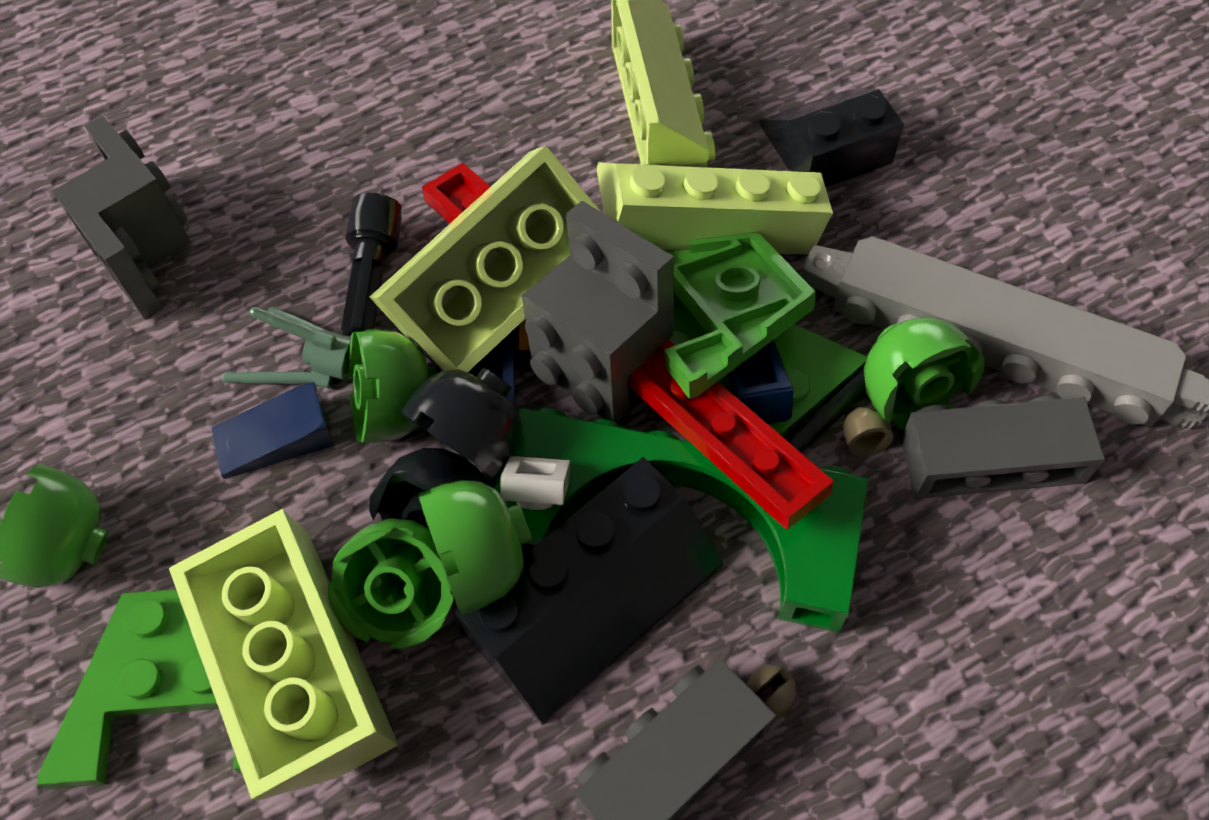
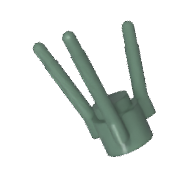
M252 307L250 315L253 318L306 339L302 361L304 364L311 366L312 372H226L222 375L221 379L225 383L308 384L315 382L316 386L330 389L333 378L345 381L350 377L348 376V358L351 337L325 330L275 307H270L268 311L259 307Z

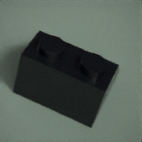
M880 89L844 90L760 120L762 130L789 171L821 173L825 188L892 164L904 127L903 121Z

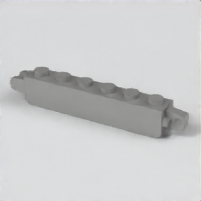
M874 236L859 240L853 253L814 245L805 261L801 277L810 286L835 298L832 310L844 314L847 319L856 324H871L886 329L893 324L921 317H931L952 323L968 337L984 356L985 367L1001 372L1011 381L1031 383L1056 392L1062 399L1085 397L1088 405L1113 413L1118 420L1128 424H1143L1152 428L1160 419L1176 426L1180 424L1182 428L1188 427L1191 429L1192 427L1197 428L1209 416L1207 413L1209 411V379H1206L1202 374L1183 368L1186 355L1177 343Z

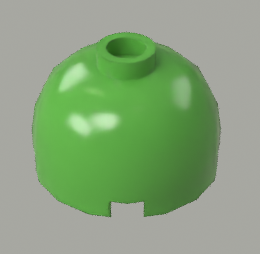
M921 317L893 324L882 331L868 354L864 365L866 393L885 422L890 425V422L894 421L899 429L904 430L912 412H917L931 405H945L949 409H953L954 407L949 400L961 388L969 395L977 386L984 372V356L968 337L952 323L931 317Z
M368 329L351 334L348 376H354V394H349L355 436L357 441H361V443H383L398 440L419 427L416 422L422 413L420 412L413 421L400 411L413 393L428 378L438 373L436 367H427L425 355L415 342L396 331Z
M39 463L26 475L38 480L31 492L27 494L16 490L0 521V579L34 588L57 586L67 581L76 574L83 562L94 565L105 547L109 531L99 528L102 508L97 495L82 480L65 471Z
M458 481L443 484L420 493L419 499L438 555L442 560L448 576V583L461 615L485 607L505 596L518 582L524 567L521 545L532 541V536L520 505L507 508L497 490L481 482Z
M389 518L366 526L339 550L333 561L332 580L328 584V598L337 619L355 637L366 642L372 637L380 642H391L388 648L396 649L422 643L441 628L455 600L447 580L448 576L436 550L429 528L413 520Z

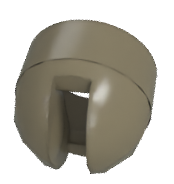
M858 407L848 414L843 423L844 438L849 451L853 455L863 456L879 453L886 449L893 441L894 436L890 425L884 421L875 409Z
M765 665L757 668L748 678L746 685L776 715L774 719L783 717L791 710V706L794 705L793 703L797 697V687L793 677L787 670L777 665ZM776 677L782 680L784 684L766 702L757 695Z

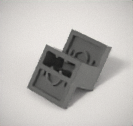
M101 116L84 127L105 161L56 188L52 193L91 251L146 320L163 309L153 293V290L161 285L149 268L191 243L182 227V224L187 222L188 218L171 194L165 196L164 192L171 189V186L155 162L150 161L147 164H143L141 159L145 157L144 153L132 135L126 129L117 133L107 119Z
M581 201L566 213L570 256L522 295L526 321L525 330L528 334L531 354L530 365L539 379L548 385L556 384L566 391L586 413L591 415L597 413L605 420L618 423L629 413L628 377L673 336L674 256L586 202Z

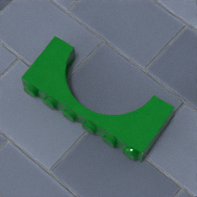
M519 408L522 433L520 444L514 456L570 460L569 485L563 505L553 504L552 507L542 510H530L521 507L532 536V541L521 545L523 555L644 457L672 485L694 489L720 500L738 512L757 532L772 558L777 573L780 592L779 620L839 633L849 614L868 478L855 476L850 471L837 466L819 468L834 481L831 495L786 530L694 445L688 441L679 440L678 437L665 431L644 433L624 429L618 423L605 419H597L590 422L570 418L564 413L551 408H540L537 411ZM501 476L497 480L495 490H497L499 495L501 489ZM504 501L507 508L517 505L515 501Z

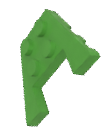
M759 232L690 240V249L667 251V253L674 256V293L708 334L665 349V368L689 400L698 397L814 310L816 291Z
M176 589L122 593L38 774V786L45 789L105 785L114 717L219 709ZM234 753L233 769L238 773L242 774L238 760Z

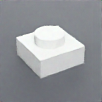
M509 457L501 475V498L503 501H515L520 507L530 510L547 509L552 507L553 504L563 505L569 485L570 460Z

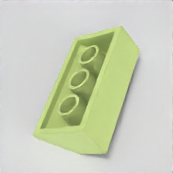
M611 0L612 48L640 163L646 165L707 167L708 162L715 160L714 139L711 131L704 132L702 128L704 123L703 101L701 95L693 94L691 89L694 86L693 66L690 58L682 57L684 38L681 24H673L668 4L662 0Z
M546 145L527 153L376 290L370 298L406 337L415 342L424 355L441 371L460 369L469 372L525 319L522 295L570 256L566 213L581 201L586 202L597 210L599 209Z
M598 162L597 166L604 214L649 242L657 244L664 251L690 249V240L759 232L779 254L809 255L813 246L817 245L833 214L821 173Z
M281 509L169 567L252 800H262L341 777L398 746L352 634L337 619L328 598L329 580L310 535L287 512Z

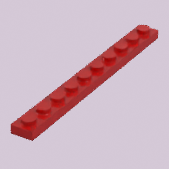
M462 162L422 186L425 202L450 224L491 186ZM670 340L663 344L661 348L628 377V386L786 530L831 495L834 481L719 382H716L698 397L689 400L665 368L664 350L676 346Z

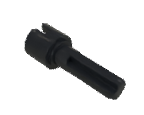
M362 193L355 196L352 201L345 239L347 244L354 250L341 323L342 333L351 336L353 332L374 329L377 305L370 296L381 287L385 256L396 251L398 247L402 205L397 200L384 194Z

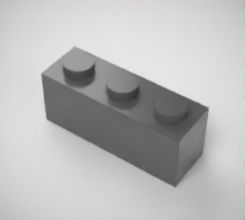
M1045 395L1035 398L1030 402L1005 404L1001 400H988L974 407L949 409L945 405H931L911 413L900 437L915 499L1085 484L1105 460L1085 397L1062 399L1058 395Z
M721 658L706 671L700 665H697L675 685L672 692L677 698L658 714L654 708H650L628 728L625 736L630 741L612 758L606 752L599 754L579 773L576 780L581 786L574 792L576 805L589 820H677L769 731L776 715Z

